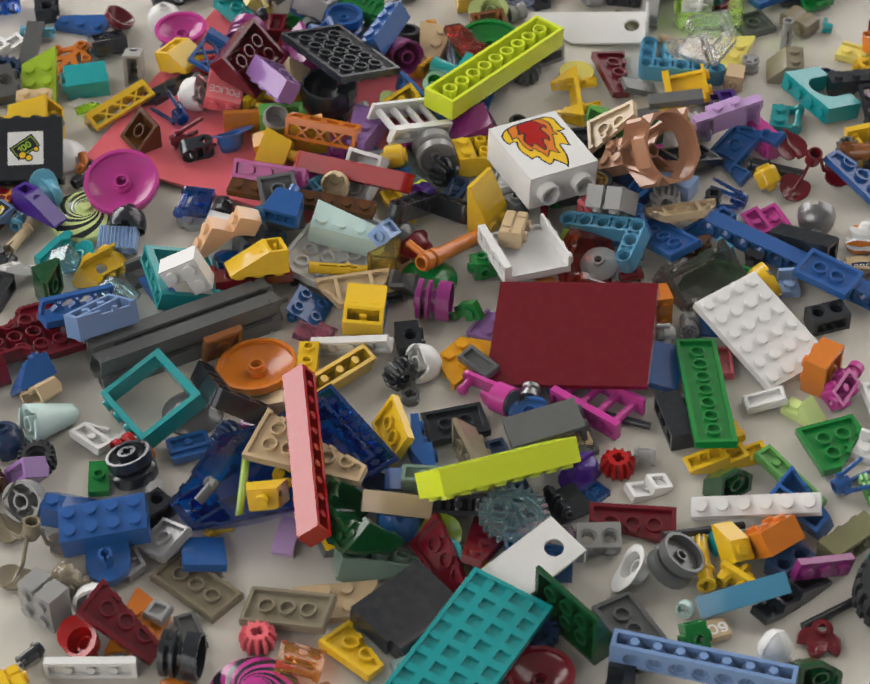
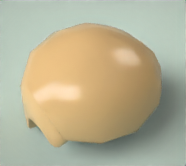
M329 171L321 180L322 192L347 196L350 187L349 179L340 171Z

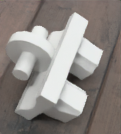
M682 0L681 12L712 16L714 0Z

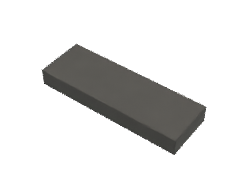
M27 21L19 55L22 64L39 55L45 29L44 22Z
M702 88L647 94L650 110L704 104Z

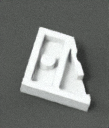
M83 422L69 430V437L99 456L110 450L109 443L114 439H120L121 435L126 433V431H121L120 434L110 432V427Z

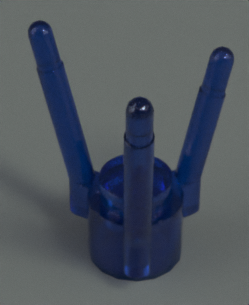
M167 90L166 93L176 107L172 110L171 117L153 107L150 109L170 121L172 125H185L190 117L179 100L176 101L171 92Z
M716 177L712 178L718 184L733 191L732 193L711 185L710 188H718L723 194L730 196V203H733V205L716 204L714 208H719L723 205L728 209L736 211L739 208H745L749 195L744 194V191L738 190Z

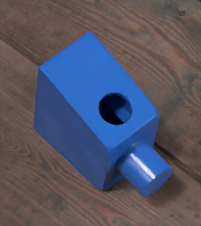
M291 184L288 189L276 188L262 206L263 220L298 229L304 208L303 194L300 192V187L296 184Z

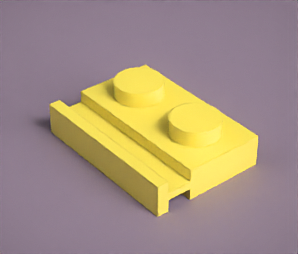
M843 41L835 54V60L853 65L855 59H860L861 56L864 58L868 56L870 58V55L862 51V45Z

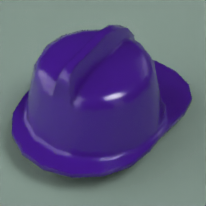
M592 450L589 452H579L581 462L573 463V468L564 469L558 475L560 487L573 482L582 492L602 474L600 464Z

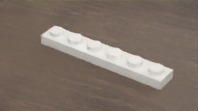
M821 492L691 497L690 517L692 520L766 518L771 515L775 517L781 513H784L785 516L794 514L795 517L822 516Z

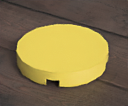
M583 61L566 62L559 69V75H561L568 69L577 66L580 79L594 76V68Z

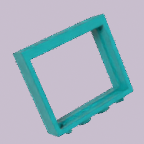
M156 245L144 246L140 261L157 310H169L212 295L203 293L195 295L190 292L169 291L167 285L158 274L161 259L187 248ZM212 253L204 258L209 266H216V269H218L216 259ZM213 283V288L211 289L213 294L223 291L216 290Z
M159 348L100 392L104 399L101 403L108 411H114L112 413L113 417L118 423H124L122 427L125 431L133 433L136 440L147 441L152 449L208 406L202 394ZM159 367H162L189 397L143 433L116 401Z

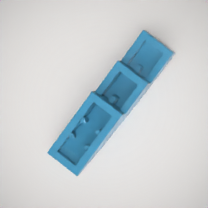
M786 571L704 594L695 597L701 619L790 594L792 591Z

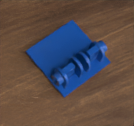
M300 284L285 309L288 312L287 320L293 323L299 318L320 330L334 304Z

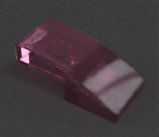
M299 320L292 338L299 341H310L311 337H333L338 329L319 322L318 326H314Z

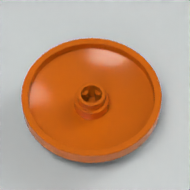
M254 338L237 343L226 350L219 358L216 370L232 390L247 396L263 395L276 391L283 386L282 375L296 367L297 356L294 349L284 341L274 338Z

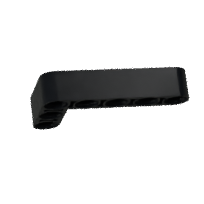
M419 191L390 200L386 219L390 217L395 224H403L435 214L467 225V201L439 191L431 194Z
M200 360L197 362L190 380L202 394L205 401L217 410L258 426L267 408L270 409V406L232 390L213 366Z

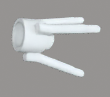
M657 323V339L662 340L664 343L672 344L671 340L676 339L674 325L670 323Z

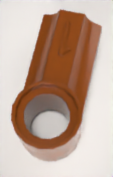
M853 141L842 142L839 144V151L856 162L857 160H869L870 142L856 144Z

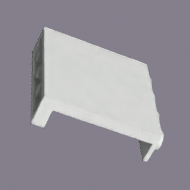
M543 213L540 214V224L531 225L527 242L522 244L520 250L511 249L510 247L501 248L498 245V232L491 233L486 224L478 225L477 241L483 251L487 253L489 261L503 282H518L571 271L573 255L568 251L564 241H561L558 232L553 229L550 220H547Z

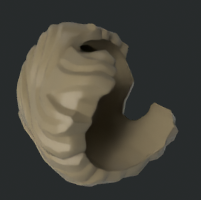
M67 560L59 562L50 575L51 580L56 579L68 587L70 598H73L77 590L83 585L92 583V580L87 575L83 579L79 569H76L75 565Z

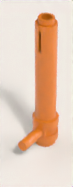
M478 229L437 248L432 247L428 250H423L412 240H409L406 246L417 254L415 258L416 267L421 271H429L441 265L443 261L479 245L477 241Z

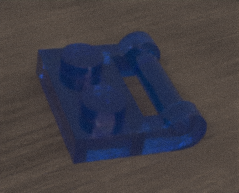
M193 186L183 187L181 199L174 208L173 215L176 218L188 216L206 219L216 195L215 189ZM192 197L189 206L185 207L188 202V199Z

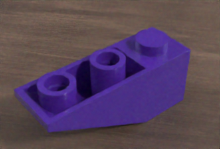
M24 181L12 189L13 206L16 210L54 229L68 220L38 187Z

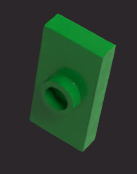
M105 460L89 461L88 497L110 496L111 473L107 468Z

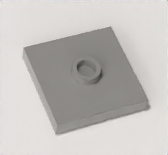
M163 517L151 530L152 543L140 544L136 547L140 554L165 564L194 532L186 525Z

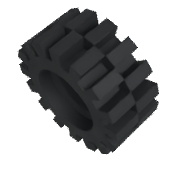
M40 439L39 442L32 440V444L29 441L26 442V447L22 445L20 447L21 450L17 452L18 460L22 457L46 456V462L49 465V475L52 473V470L56 469V452L54 446L50 445V442L46 441L44 443Z

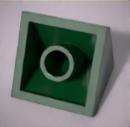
M55 257L31 267L35 296L38 300L61 294L64 289L60 258Z

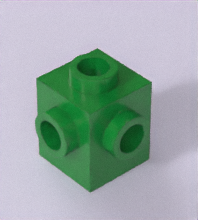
M481 251L469 254L467 270L469 274H472L475 281L497 277V272L489 261L486 252Z
M698 619L677 624L680 634L677 636L678 641L712 648L710 643L712 641V633L707 628L705 620Z

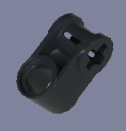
M209 134L183 139L178 143L180 155L183 161L187 163L210 158L215 154L212 147L213 138Z

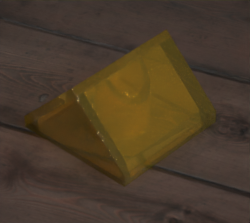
M396 238L368 252V270L389 267V271L396 269L401 272L400 238Z

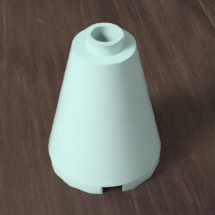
M72 403L22 404L23 407H20L18 412L20 428L25 429V438L30 444L33 443L32 440L39 442L40 439L45 440L75 424L77 418H79V410Z

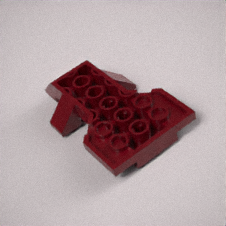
M39 302L18 307L14 318L10 319L6 325L0 326V387L12 384L7 367L8 364L28 359L27 356L36 351L39 354L46 351L51 360L87 350L86 344L68 338L65 325L46 329L37 318ZM54 303L46 304L45 310L50 309Z

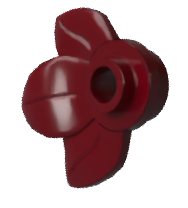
M825 619L814 621L811 627L803 628L797 635L796 643L807 645V652L810 658L818 659L826 651L835 657H838L841 653V640L833 633L832 624ZM824 627L826 631L821 632L818 628Z

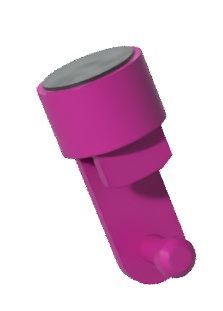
M465 370L462 373L465 381L457 387V392L460 395H466L471 385L481 389L480 397L488 409L505 417L509 416L510 406L517 400L521 401V391L518 388L502 381L495 382L469 370Z

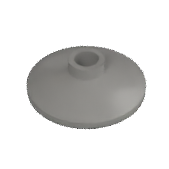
M605 247L590 249L583 255L580 261L582 274L587 279L596 282L610 279L615 275L619 267L615 258V252Z

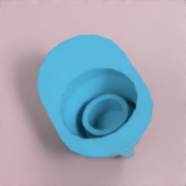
M42 168L36 170L31 175L29 183L38 187L59 208L58 206L63 199V192L60 189L56 176L49 169Z

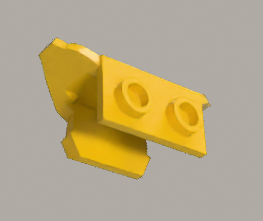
M115 243L110 245L104 244L97 249V252L93 254L89 252L81 258L80 265L74 273V279L72 280L76 288L100 286L103 282L111 281L116 276L119 277L124 273V262L127 259L123 254L113 251ZM104 265L107 271L100 274L96 271V266Z

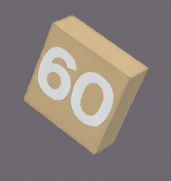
M724 617L706 621L707 628L712 633L711 644L732 638V632Z

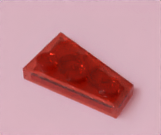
M461 23L444 26V33L461 58L467 52L472 53L474 56L487 48L484 42L476 40L474 34Z

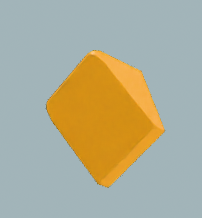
M428 57L419 64L411 76L419 80L425 78L429 72L431 57Z

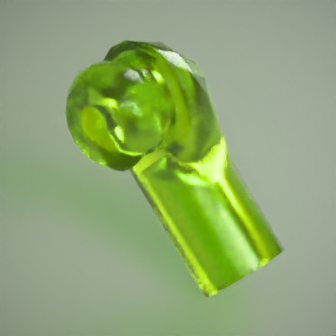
M88 102L75 107V112L77 115H81L100 104Z

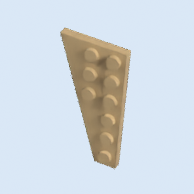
M267 408L242 452L243 460L291 471L285 417H279L274 414L273 410ZM322 441L326 479L332 475L349 485L360 487L368 472L367 465L348 454L340 453L333 445L328 446Z

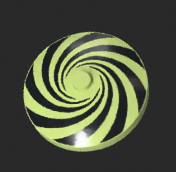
M85 191L75 192L63 197L61 204L58 206V209L68 220L55 229L51 227V230L56 236H59L66 230L73 233L71 240L74 244L83 240L97 243L99 226H108L110 215L96 210L88 201Z

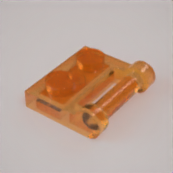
M282 640L274 672L279 674L285 672L312 679V682L319 683L326 651Z

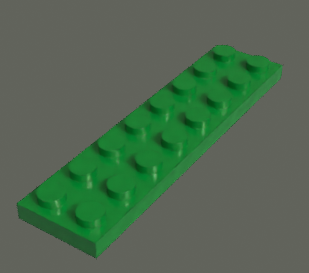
M715 338L675 339L674 346L695 449L737 448L738 439Z

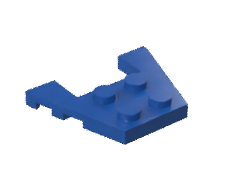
M737 125L729 128L710 150L724 158L722 167L740 187H743L752 176L751 171L740 166L761 142L777 148L787 136L784 131L777 133L771 132V129H764L762 131L755 130L754 127Z

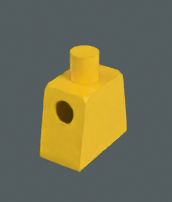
M266 127L255 161L287 166L289 160L295 161L297 151L293 150L295 143Z
M287 478L246 483L248 508L251 512L279 509L290 500Z

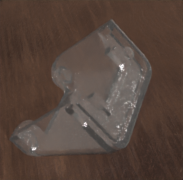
M729 9L691 15L685 23V29L689 35L682 39L670 38L666 42V48L673 56L699 64L704 63L708 67L717 66L737 41Z

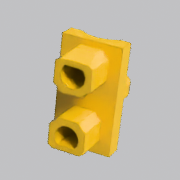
M724 559L720 563V571L716 575V584L725 588L729 583L734 586L755 580V575L751 573L752 565L745 563L741 567L738 564L733 565Z

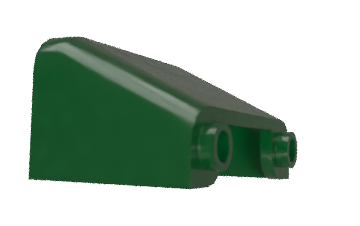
M332 475L329 476L326 480L332 536L328 539L336 550L344 555L388 554L395 552L404 542V539L398 533L390 532L374 524L371 519L366 517L369 512L361 511L363 496L361 490Z

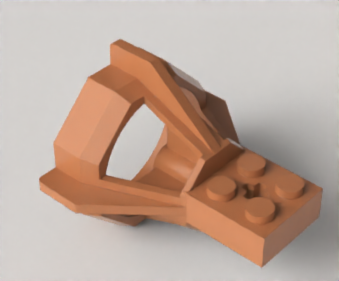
M687 107L672 108L627 120L623 137L611 139L606 143L597 169L608 172L612 177L630 173L642 189L665 186L692 179L701 156L695 125L686 118L689 109ZM654 120H659L655 125L651 126ZM670 129L678 143V161L664 160L658 155L659 150L656 141L660 135ZM660 172H668L672 174L669 177H665Z

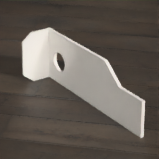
M646 1V11L531 12V18L537 15L563 27V40L571 45L641 44L642 39L649 36V1ZM630 21H635L640 25L635 31H628L624 26Z
M550 516L481 570L532 595L535 593L536 566L540 565L551 576L555 577L574 561L584 563L586 561V549ZM549 541H555L558 545L564 546V551L559 556H550L545 552L544 546Z

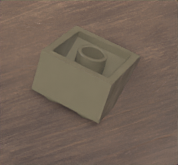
M784 47L766 60L767 84H782L785 72L804 69L803 47Z

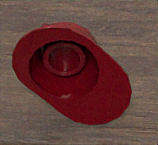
M416 230L400 242L391 253V261L396 265L404 264L410 260L415 261L417 254L406 246L409 240H412L423 250L432 248L433 245L428 240L426 230Z

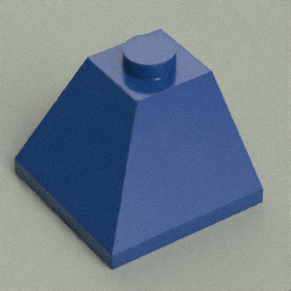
M36 351L27 356L29 360L21 366L10 392L11 397L58 373L46 351L41 354Z
M46 492L39 506L42 526L58 528L57 507L97 501V499L60 492Z

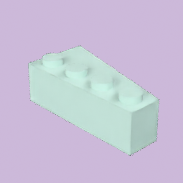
M318 199L309 227L308 242L381 261L385 250V245L379 249L368 237V233L376 225Z

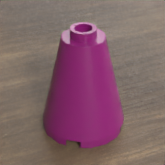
M397 36L387 51L389 60L400 67V72L404 71L406 74L414 72L418 65L421 64L422 57L424 58L423 48L418 42L401 36Z

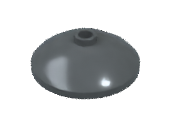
M181 392L170 398L162 409V418L189 396L185 392ZM208 404V406L173 433L184 435L206 429L207 433L216 429L217 424L222 422L224 412Z

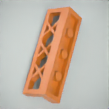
M292 111L286 116L284 137L348 150L349 147L356 148L357 135L361 133L362 125ZM290 125H296L301 132L298 134L290 133ZM313 128L318 136L315 138L310 137L306 130ZM327 131L332 132L336 139L328 141L323 134ZM343 135L352 136L351 145L345 144L341 137Z

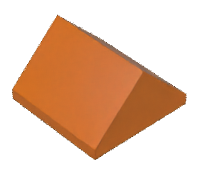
M259 109L223 110L224 132L245 125H253V128L244 132V134L260 132Z

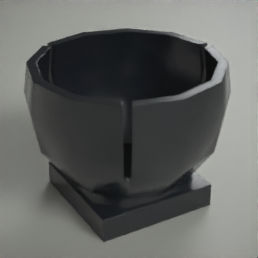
M316 68L310 70L302 77L300 88L301 100L310 112V115L322 113L324 118L347 122L356 104L358 83L354 81L347 84H338L335 79L328 76L323 70Z

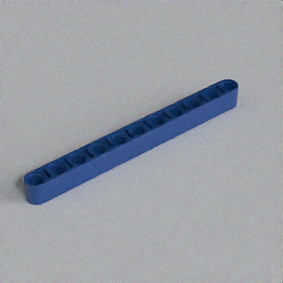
M715 210L709 212L699 224L703 233L710 234L715 239L721 236L736 249L745 252L749 247L765 254L766 263L777 268L796 267L807 254V252ZM863 278L847 296L846 300L870 310V281Z

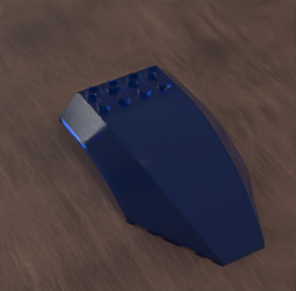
M332 384L317 392L322 441L328 446L333 445L340 453L348 454L367 465L368 472L362 483L399 461V457ZM284 411V412L278 414L277 416H279V417H281V416L285 417V416H286V411ZM258 424L226 434L220 432L214 445L206 450L204 457L192 469V475L186 483L181 484L178 492L169 500V505L185 525L193 531L247 526L295 513L292 500L293 489L288 487L290 500L282 507H279V509L251 512L248 508L246 494L244 515L235 516L242 452ZM250 461L248 482L273 480L272 472L276 467ZM284 470V471H285V476H284V477H285V478H286V477L292 478V477H291V472H288V471ZM211 476L217 479L218 488L201 505L194 498L204 487V479Z

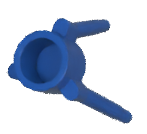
M859 457L844 470L835 474L836 478L830 480L831 488L837 496L843 493L847 496L854 492L870 489V484L851 488L853 486L852 482L858 480V475L851 478L848 475L844 476L863 460V457ZM867 470V471L862 472V473H860V474H864V473L870 474V470Z

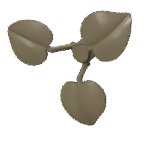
M0 513V542L12 544L17 539L22 541L25 538L20 566L6 564L0 567V587L10 591L18 590L17 582L32 571L24 568L28 543L35 542L40 535L45 545L50 546V553L52 555L65 558L59 543V532L51 534L48 541L45 529L40 528L41 521L39 517L30 515L26 516L23 522H16L9 516Z

